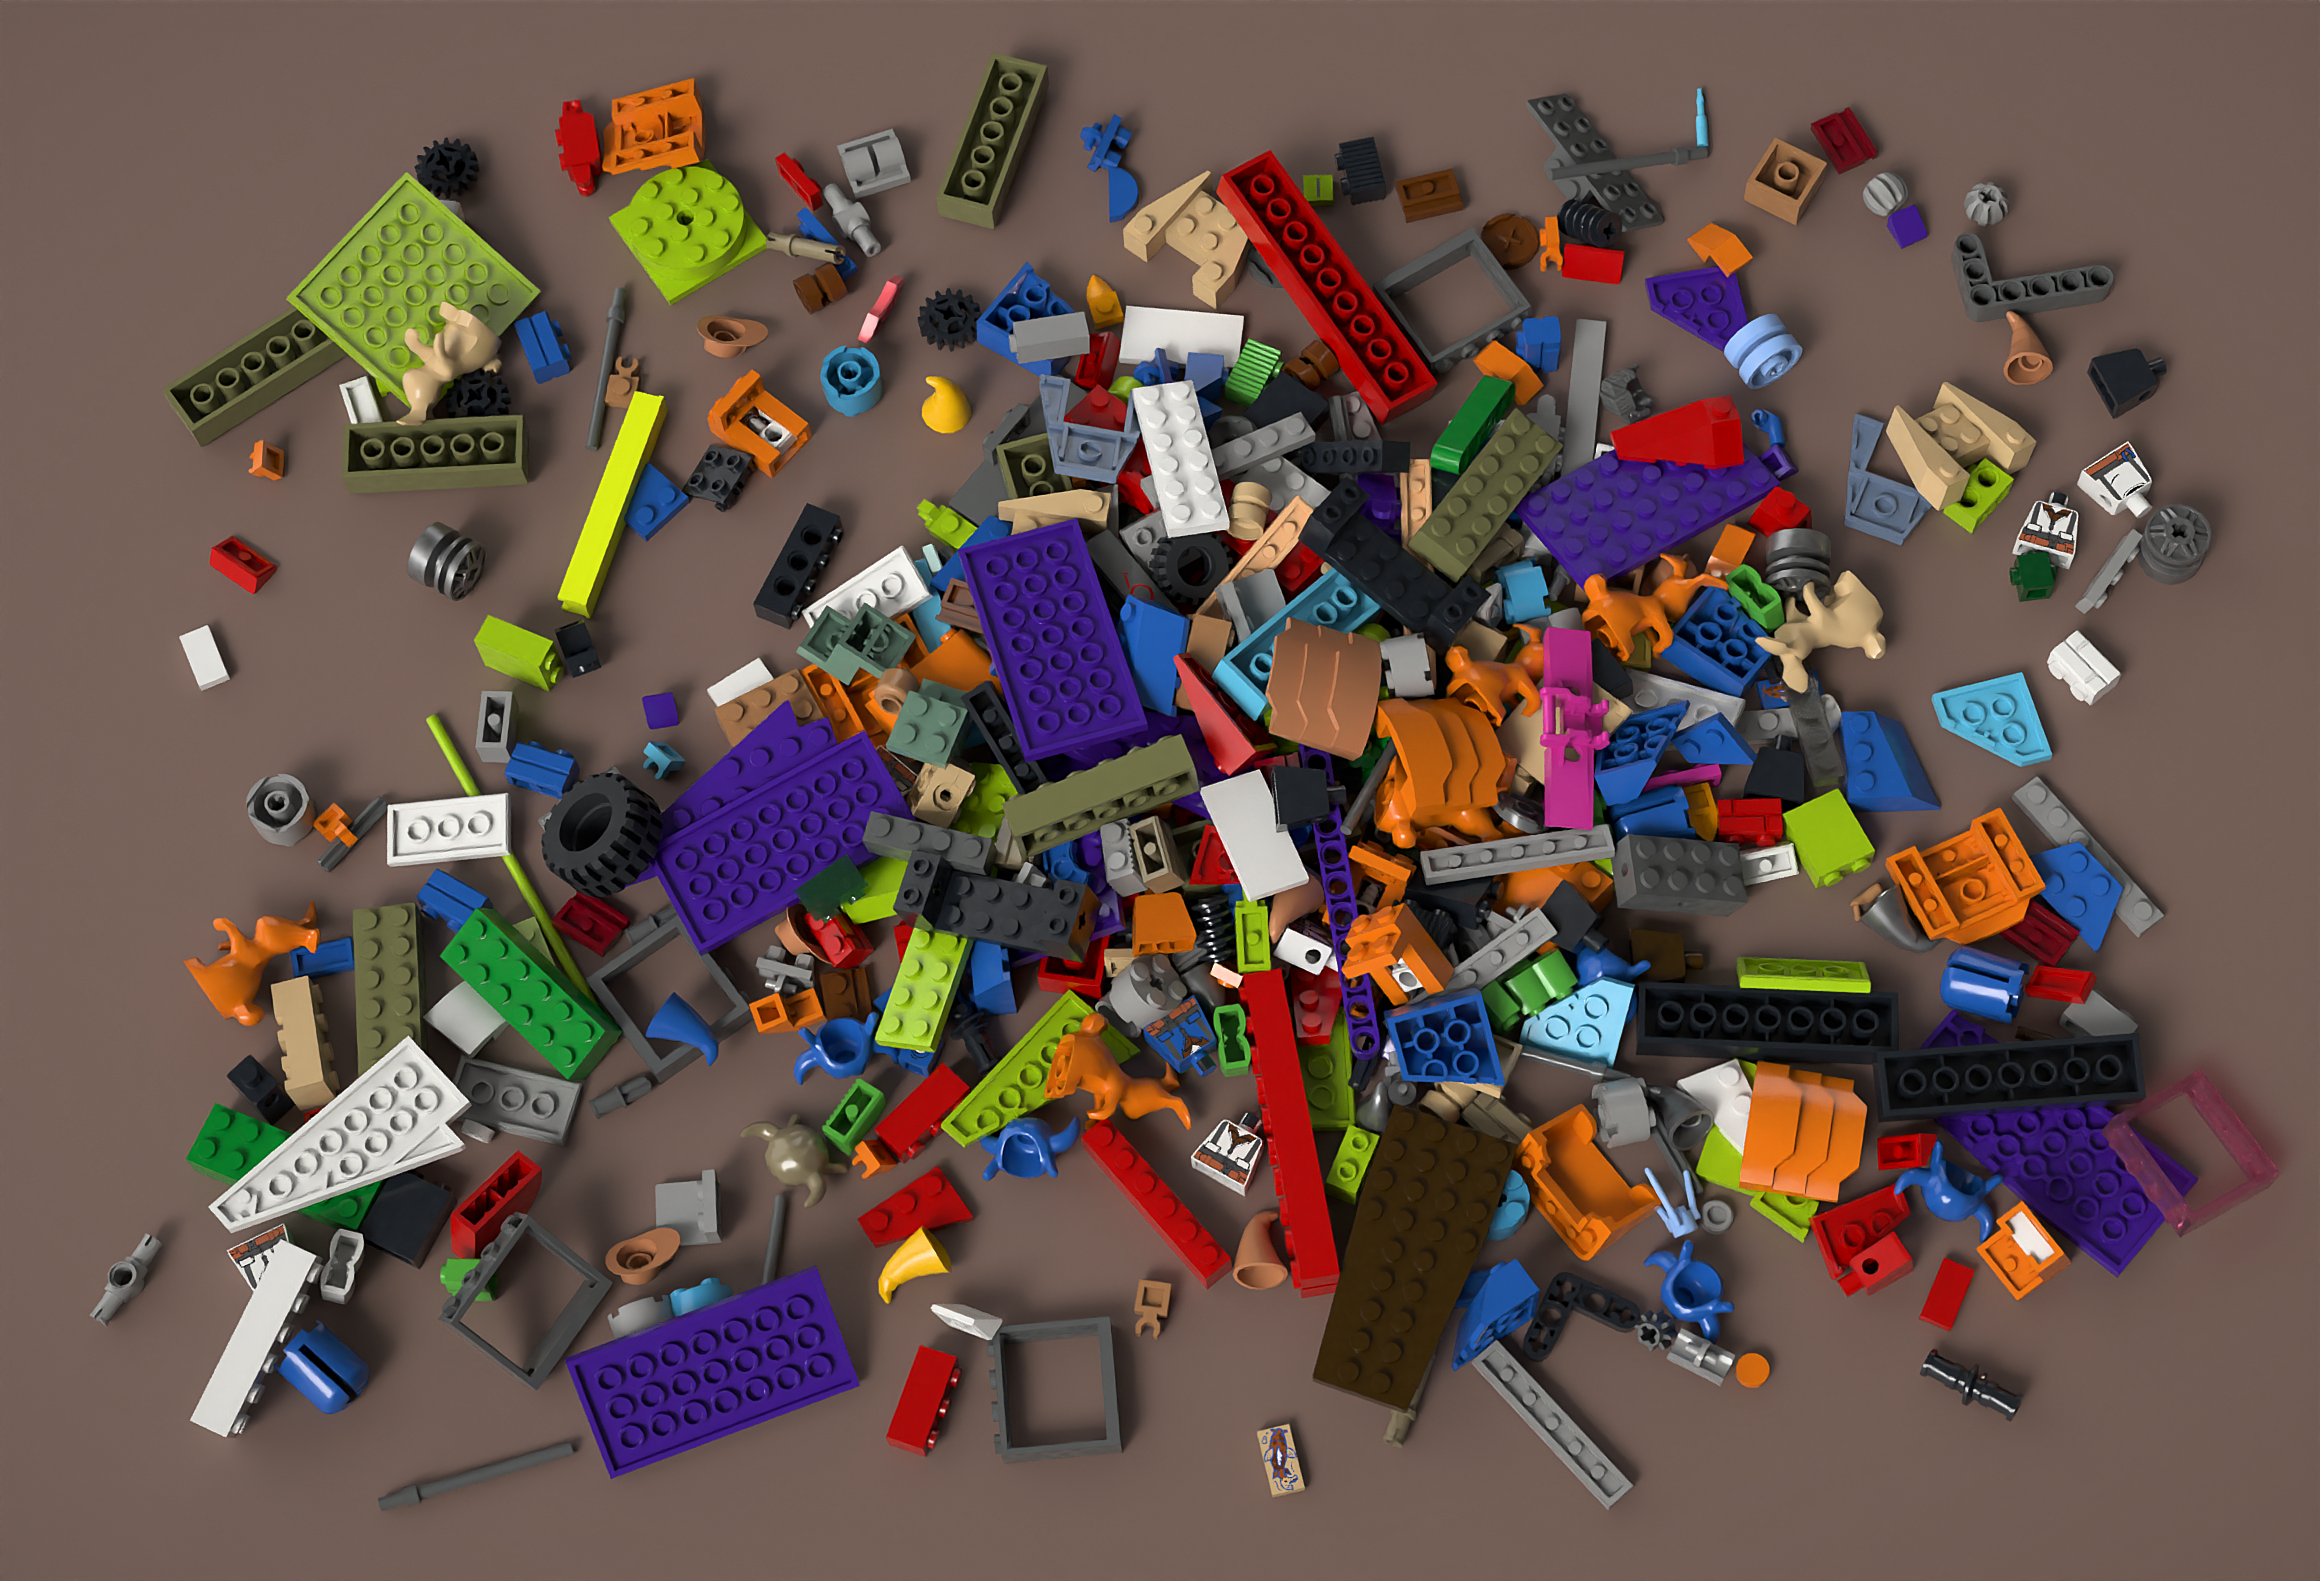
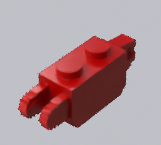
M578 99L562 103V117H558L560 129H555L558 147L563 146L564 153L559 154L562 171H568L570 180L575 181L579 194L588 197L595 192L594 177L600 176L604 171L602 168L603 159L594 117L588 112L583 111Z

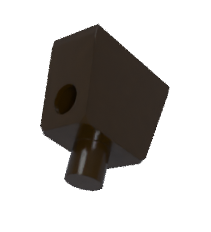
M1631 929L1629 936L1631 966L1643 960H1648L1651 964L1649 969L1632 980V984L1635 985L1634 991L1636 996L1639 982L1685 983L1686 970H1703L1702 950L1684 951L1682 935Z

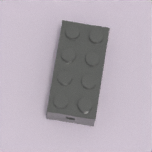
M1628 834L1614 845L1615 855L1611 858L1618 908L1728 917L1747 903L1738 844Z

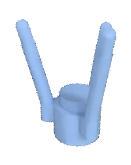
M1646 1167L1645 1173L1666 1209L1665 1211L1661 1205L1657 1212L1665 1222L1669 1232H1672L1676 1239L1698 1229L1699 1227L1695 1220L1700 1219L1701 1215L1696 1206L1690 1172L1688 1170L1683 1172L1690 1210H1687L1685 1205L1674 1209L1651 1168Z

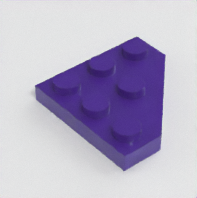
M1716 266L1645 278V288L1652 311L1722 352L1729 340L1748 324L1736 273L1727 278L1720 267Z

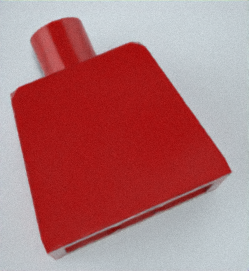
M1775 486L1756 508L1747 524L1768 538L1773 533L1786 529L1801 528L1812 530V515L1810 508L1797 500L1793 493Z
M1893 1231L1849 1261L1852 1272L1837 1280V1283L1847 1298L1862 1288L1868 1296H1871L1913 1272L1912 1258ZM1869 1268H1874L1877 1270V1272L1872 1275L1865 1273V1271Z

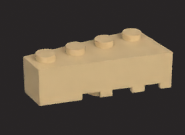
M308 975L272 984L271 991L275 1018L279 1026L283 1025V1029L277 1032L278 1041L284 1055L287 1054V1056L281 1058L282 1068L286 1072L288 1079L284 1081L285 1090L300 1111L328 1104L337 1097L335 1090L340 1089V1083L336 1071L331 1070L330 1061L334 1060V1053L331 1043L325 1040L324 1032L329 1031L325 1014H320L318 1004L323 1002L321 989L318 984L314 985Z

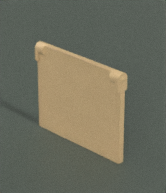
M1544 677L1535 686L1539 692L1544 687ZM1593 682V704H1600L1602 700H1609V712L1602 717V732H1609L1611 737L1632 714V710ZM1570 690L1572 694L1578 696L1574 691ZM1525 698L1495 731V735L1501 750L1517 758V765L1545 786L1544 751L1547 747L1540 745V736L1543 735V700L1541 699L1540 708L1531 717L1521 715L1523 709L1527 706ZM1556 707V734H1560V707ZM1565 749L1564 755L1569 761L1579 760V754L1575 749Z

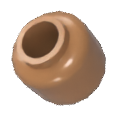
M905 668L887 669L882 673L874 692V697L879 707L886 713L899 714L909 690L918 693V680Z

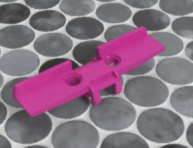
M1548 627L1543 638L1544 687L1540 689V698L1543 700V735L1540 736V745L1547 747L1544 751L1545 826L1592 830L1594 751L1602 750L1610 744V733L1602 732V717L1609 712V700H1602L1600 704H1593L1590 631ZM1570 690L1574 691L1578 696L1572 694ZM1556 707H1560V734H1556ZM1565 749H1575L1579 754V760L1569 761L1564 755Z

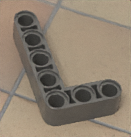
M1965 232L1960 234L1955 241L1951 255L1965 313L1968 318L1976 322L2007 318L2006 313L2008 311H2013L2021 316L2099 303L2108 297L2114 280V274L2110 268L2104 265H2093L1993 282L1982 241L1973 233ZM1962 250H1968L1971 253H1965ZM1969 275H1974L1979 279L1970 278ZM2093 282L2101 283L2102 286H2098V285L2094 284ZM2064 287H2070L2073 290H2067ZM2035 292H2041L2044 295H2038ZM2005 296L2013 297L2015 300H2009ZM1976 301L1984 302L1985 305L1977 304Z

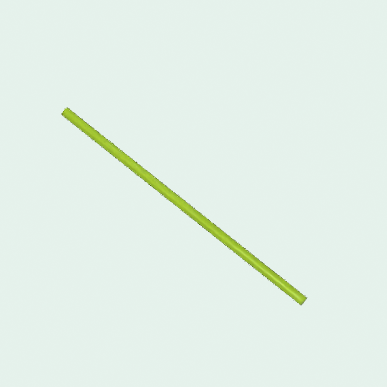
M429 716L426 722L468 797L482 796L438 716ZM511 849V855L501 857L570 981L601 1009L557 929L552 926V920Z

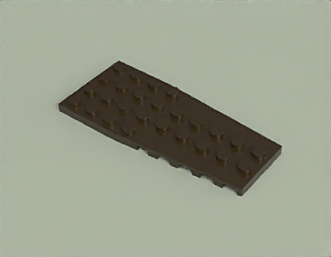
M1396 1103L1394 1104L1360 1198L1312 1376L1315 1383L1404 1414L1408 1412L1426 1368L1435 1353L1443 1331H1445L1450 1315L1460 1298L1465 1282L1487 1238L1518 1150L1517 1144Z

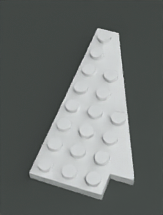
M407 1036L209 1206V1209L231 1233L461 1152L466 1146L448 1126L472 1105L419 1046Z

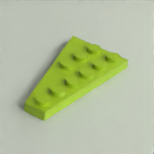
M1069 989L941 1123V1128L961 1146L966 1148L1005 1127L1012 1119L1022 1118L1056 1100L1046 1099L1044 1091L1057 1045L1064 1035L1079 1031L1081 1023L1087 1015L1097 1012ZM1108 1023V1029L1102 1032L1101 1038L1112 1052L1118 1065L1140 1055L1141 1050Z

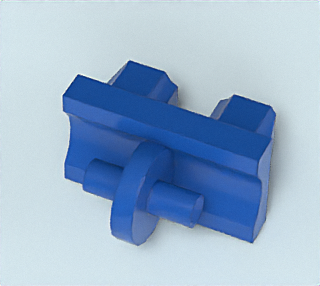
M1113 115L1103 133L1101 132L1102 125L1097 122L1094 123L1093 127H1084L1080 133L1081 139L1085 142L1083 147L1085 150L1091 151L1093 146L1096 147L1087 166L1088 169L1094 172L1098 166L1108 170V167L1116 168L1122 155L1108 147L1112 143L1124 149L1132 135L1131 131L1119 125L1122 118L1118 115Z
M1157 347L1155 357L1150 363L1142 361L1134 369V379L1141 381L1145 387L1178 382L1174 380L1178 376L1179 366L1178 362L1167 359L1165 349Z

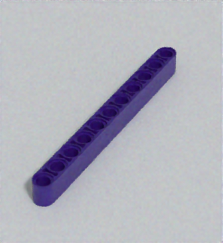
M1299 743L1303 768H1309V765L1316 760L1324 762L1326 764L1324 771L1326 772L1327 786L1335 785L1330 753ZM1339 804L1329 805L1330 814L1327 821L1334 822L1337 826L1336 829L1331 833L1322 832L1319 827L1323 822L1313 824L1351 1049L1357 1058L1370 1060L1378 1055L1380 1038L1368 973L1360 975L1364 980L1362 985L1352 988L1346 984L1347 977L1341 971L1347 956L1343 955L1340 950L1343 945L1347 944L1345 938L1351 929V923L1342 926L1337 924L1335 918L1340 913H1348L1353 917V922L1358 917L1344 833L1340 831L1342 820ZM1336 851L1342 855V858L1338 863L1330 864L1324 859L1327 853ZM1336 882H1342L1347 886V890L1343 894L1336 895L1330 891L1331 885ZM1363 1005L1369 1010L1368 1015L1363 1019L1353 1017L1351 1011L1355 1006ZM1368 1036L1372 1038L1375 1042L1374 1046L1369 1050L1359 1049L1356 1043L1361 1037Z

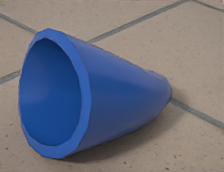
M674 991L651 1020L646 1032V1038L680 1041L698 1047L706 1055L708 1066H711L719 1056V1042L711 1027L702 1016Z

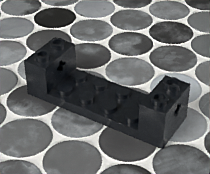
M1346 476L1310 514L1297 539L1413 634L1423 632L1425 643L1440 656H1443L1478 617L1492 594L1469 575L1455 589L1439 578L1361 514L1370 495Z
M912 850L893 910L912 928L1083 963L1102 903L1086 884L1057 879L1054 890L956 871L940 855Z

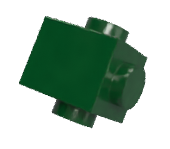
M2027 551L2017 555L2014 566L2010 567L2009 570L2010 582L2012 586L2016 585L2019 602L2050 599L2057 574L2055 564L2049 561L2048 552Z

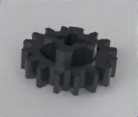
M444 138L443 144L439 145L434 140L433 148L423 147L425 156L417 155L419 164L415 165L416 177L424 188L429 192L433 191L436 198L441 193H445L446 199H450L453 192L461 196L462 188L471 189L469 181L477 182L478 178L475 172L480 171L478 159L475 152L471 151L468 143L462 146L460 139H456L451 144L448 138ZM444 165H447L448 169H450V172L447 171Z
M947 288L946 295H941L939 291H935L936 298L934 300L929 297L925 298L927 307H919L920 316L917 317L921 336H927V343L929 345L937 342L938 350H942L944 345H948L949 350L953 351L954 345L957 344L964 349V341H975L974 333H977V320L982 316V313H979V303H973L971 294L964 298L961 289L957 291L956 295L951 293L950 288ZM962 308L969 314L970 317H967V314L961 311ZM931 322L933 323L934 327L939 328L938 331L932 327Z
M478 370L474 371V376L472 377L465 373L463 374V381L453 380L455 389L447 388L449 398L445 399V404L450 418L487 417L509 414L507 405L511 404V399L508 394L507 385L502 383L500 376L493 378L488 370L484 376H480Z

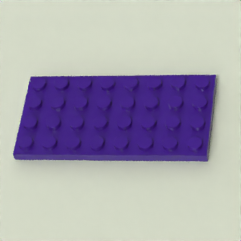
M1744 442L1743 465L1720 469H1706L1703 464L1687 463L1686 466H1677L1675 461L1658 460L1656 463L1619 460L1615 449L1522 498L1514 511L1584 591V583L1591 575L1602 573L1607 578L1608 585L1657 558L1661 553L1668 552L1764 499L1775 486L1780 487L1781 483Z
M1077 518L957 549L958 557L1026 763L1148 730V723Z
M864 730L663 839L661 843L657 844L658 852L655 858H651L649 862L699 954L703 956L785 911L788 907L796 905L883 857L869 853L862 841L871 811L916 821Z
M816 1265L565 1358L567 1368L610 1479L860 1386Z

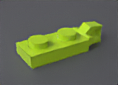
M924 499L917 506L918 515L926 520L924 525L929 530L930 535L943 544L950 546L954 552H957V549L977 529L973 524L942 504L937 508L934 504Z
M1242 888L1243 901H1236V908L1234 909L1238 973L1271 970L1267 906H1265V900L1249 902Z

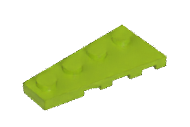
M1758 1191L1750 1201V1206L1804 1243L1811 1225L1808 1218L1815 1215L1820 1200Z

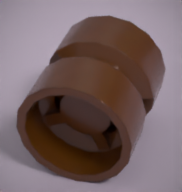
M831 262L816 268L814 275L806 273L793 280L796 293L810 315L825 308L827 301L834 303L848 295L842 278Z
M1314 340L1301 351V357L1295 356L1283 367V372L1289 376H1296L1303 382L1306 388L1313 392L1321 385V380L1326 381L1339 370V363L1327 346L1318 340Z

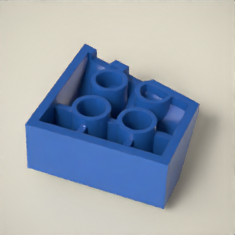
M1026 262L977 320V342L1039 377L1041 374L1056 377L1067 365L1071 356L1019 364L1016 352L1011 353L1008 335H1013V322L1075 313V311L1063 299H1059L1050 290V285L1044 279L1041 280L1034 273V268Z
M1709 586L1672 628L1674 632L1672 644L1661 652L1663 658L1712 691L1741 699L1753 687L1773 654L1765 651L1755 642L1758 637L1769 636L1755 620H1750L1741 610V603L1735 596L1731 598L1724 589Z
M1128 594L1126 602L1121 609V617L1116 633L1142 706L1176 717L1177 706L1172 705L1174 689H1180L1181 677H1177V667L1173 658L1177 654L1185 653L1190 619L1160 602Z
M1689 700L1629 716L1610 737V744L1596 753L1594 777L1607 806L1626 804L1638 798L1690 706Z
M1875 711L1841 713L1838 737L1843 795L1853 813L1940 810L1937 799L1901 722Z
M974 940L970 951L971 959H967L966 962L968 978H973L974 989H969L971 1006L973 1008L977 1007L978 1012L984 1011L985 1014L982 1017L1017 1013L1008 947Z
M1477 986L1383 1012L1403 1081L1441 1083L1445 1081L1506 1086L1482 994Z
M1517 1259L1510 1263L1502 1261L1490 1271L1491 1275L1460 1319L1451 1365L1454 1371H1457L1476 1358L1495 1340L1501 1341L1534 1318L1540 1290Z

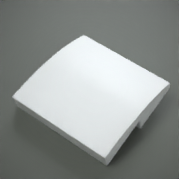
M463 981L451 990L423 1017L430 1026L471 1059L491 1037L496 1040L510 1024L466 981Z

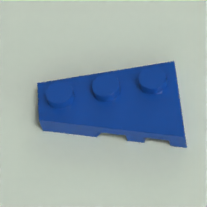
M989 515L959 549L1011 536L1013 524ZM958 551L933 577L929 586L946 591L951 578L967 582L958 557Z

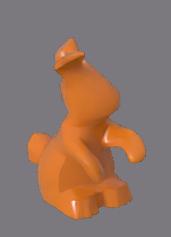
M1661 553L1660 556L1674 567V572L1649 596H1638L1622 591L1609 590L1607 587L1608 580L1602 573L1593 574L1588 577L1583 587L1590 603L1582 614V625L1586 631H1590L1591 642L1598 637L1618 663L1628 661L1635 649L1631 638L1639 633H1643L1650 642L1653 650L1652 657L1655 660H1659L1661 652L1672 644L1674 632L1667 621L1678 622L1684 616L1690 601L1700 586H1712L1727 590L1729 588L1728 584L1716 576L1704 573L1694 578L1686 579L1689 563L1678 556Z
M1514 623V627L1523 629L1530 634V640L1515 656L1513 662L1507 664L1471 660L1468 655V649L1462 644L1452 646L1445 657L1447 666L1453 672L1451 681L1447 686V698L1455 697L1462 705L1483 712L1492 728H1497L1501 726L1506 714L1502 703L1505 702L1514 711L1521 703L1517 697L1519 692L1527 700V706L1523 709L1521 715L1531 717L1541 705L1540 692L1535 686L1544 677L1542 629L1529 624Z
M1394 756L1387 770L1386 778L1381 780L1376 791L1374 822L1378 829L1392 833L1395 845L1401 848L1414 847L1417 839L1416 832L1430 827H1441L1451 824L1465 835L1480 837L1482 843L1506 838L1505 835L1497 830L1499 825H1494L1487 807L1411 818L1400 792L1408 777L1400 757Z
M311 901L305 918L298 922L278 916L263 915L257 920L254 936L250 940L227 918H217L214 920L213 925L217 931H226L230 938L229 941L220 943L218 950H228L231 953L209 966H205L198 957L183 960V962L225 1020L235 1017L244 1026L258 1025L265 1017V1013L262 1007L254 1005L253 1002L259 990L263 972L272 958L278 954L288 953L299 946H305L311 953H316L321 940L320 929L315 928L317 923L316 905L314 901Z
M1091 1013L1087 1015L1082 1021L1079 1031L1064 1035L1060 1040L1051 1063L1044 1097L1046 1099L1064 1098L1065 1095H1073L1076 1087L1091 1092L1094 1097V1109L1086 1110L1090 1120L1084 1123L1085 1130H1089L1100 1120L1113 1115L1118 1103L1125 1117L1133 1120L1165 1107L1171 1108L1176 1112L1186 1129L1189 1130L1191 1128V1118L1187 1106L1181 1098L1169 1094L1171 1091L1181 1087L1177 1071L1166 1061V1076L1161 1080L1150 1077L1133 1078L1127 1075L1120 1068L1112 1052L1101 1038L1102 1032L1108 1029V1019L1102 1014Z

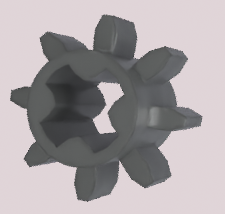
M1660 1309L1656 1313H1653L1651 1310L1641 1315L1643 1321L1635 1325V1328L1638 1330V1342L1649 1347L1651 1352L1658 1347L1662 1350L1667 1349L1672 1345L1671 1339L1678 1336V1332L1675 1331V1319L1664 1314V1309Z

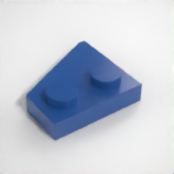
M648 462L643 469L624 520L632 530L647 542L688 505L690 501L688 496Z

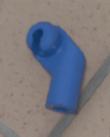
M1754 410L1751 414V421L1755 427L1769 435L1770 447H1773L1775 444L1784 447L1786 444L1781 419L1767 410Z

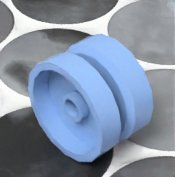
M1776 314L1761 316L1745 325L1729 340L1724 349L1725 357L1735 369H1740L1739 375L1750 389H1759L1778 380L1797 363L1802 355V347L1792 334H1786L1787 327Z

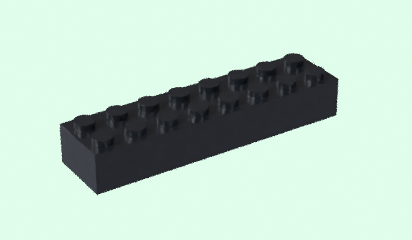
M1639 982L1636 1055L1734 1059L1735 1057L1743 1060L1872 1065V1058L1877 1052L1899 1051L1898 992L1870 991V993L1761 989L1740 988V986L1660 982Z
M2138 1033L1877 1052L1872 1058L1879 1123L2139 1104L2146 1098Z

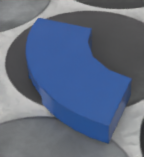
M1074 840L1043 852L1044 870L1049 879L1054 883V888L1057 879L1086 884L1090 889L1092 887L1095 877L1090 872L1084 871L1079 867L1076 857L1078 844Z

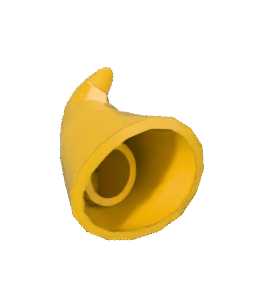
M943 376L927 377L926 382L936 390L924 401L922 406V418L925 423L940 433H954L961 430L969 423L972 415L971 404L965 392L956 382Z
M921 1226L886 1263L878 1282L879 1293L887 1304L891 1302L892 1292L899 1284H903L918 1276L952 1272L950 1258L945 1248L927 1228Z

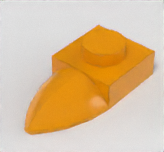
M1092 275L1087 286L1086 298L1095 328L1099 329L1124 322V315L1116 292L1104 280L1096 275Z
M1708 782L1682 788L1690 808L1687 809L1690 826L1694 827L1695 832L1702 839L1712 842L1717 832L1718 821L1717 809Z

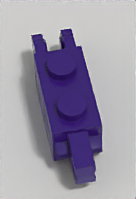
M1366 473L1357 475V485L1370 495L1361 514L1388 535L1389 529H1394L1395 518L1400 519L1401 517L1400 487H1395L1394 476Z

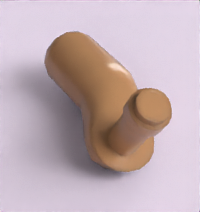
M1873 884L1851 901L1850 907H1853L1854 920L1856 922H1860L1861 918L1859 906L1871 903L1883 893V887L1880 884Z

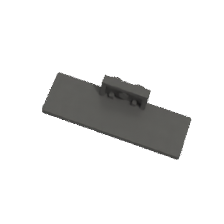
M1560 94L1530 99L1525 104L1557 146L1543 166L1546 172L1550 168L1617 159L1608 147V144L1599 136L1591 122L1582 114L1575 101L1569 95ZM1627 170L1553 180L1568 200L1575 199L1576 201L1587 203L1594 194L1605 210L1617 213L1621 217L1622 232L1660 226L1664 222V218L1658 212L1657 207L1650 202L1641 190L1640 185L1633 180Z
M1070 382L1065 415L1088 395L1087 392ZM1041 394L1029 408L1019 402L1013 410L1010 409L1005 413L1001 420V425L995 432L991 431L988 433L983 441L982 447L985 460L949 501L950 508L977 526H980L989 515L999 519L998 503L1009 500L997 460L996 446L1047 432Z

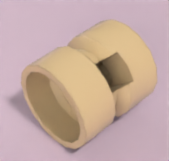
M1254 482L1237 484L1231 497L1232 506L1229 507L1227 512L1230 523L1229 529H1226V531L1242 540L1258 539L1263 534L1266 516L1273 498L1271 492L1266 487Z
M1435 1082L1434 1087L1436 1090H1428L1417 1103V1107L1425 1114L1456 1124L1460 1119V1110H1465L1473 1103L1478 1094L1475 1089L1458 1082Z

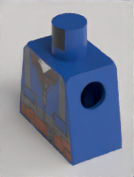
M1194 995L1183 1001L1166 1017L1152 1022L1143 1028L1146 1042L1177 1072L1182 1073L1193 1066L1203 1078L1217 1068V1065L1209 1056V1054L1217 1049L1216 1038Z

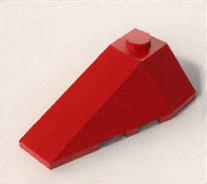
M1731 395L1702 399L1610 432V438L1619 460L1656 463L1658 460L1675 461L1677 466H1686L1687 463L1703 464L1706 469H1720L1743 465L1744 463L1741 420Z
M1189 652L1177 654L1173 658L1209 752L1215 758L1214 763L1221 772L1229 776L1240 774L1254 765L1255 761L1261 760L1278 747L1257 721H1254L1250 716L1245 718L1237 710V703L1225 692L1218 691L1215 688L1217 683L1211 678L1212 675Z

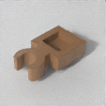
M618 357L616 368L619 375H610L605 403L608 407L629 408L634 392H639L640 379L635 377L640 371L638 359L634 358L632 366L624 368L623 358Z
M1139 1279L1134 1313L1143 1315V1317L1136 1323L1137 1337H1141L1142 1329L1145 1326H1152L1154 1328V1339H1159L1161 1328L1157 1318H1167L1172 1291L1171 1283Z

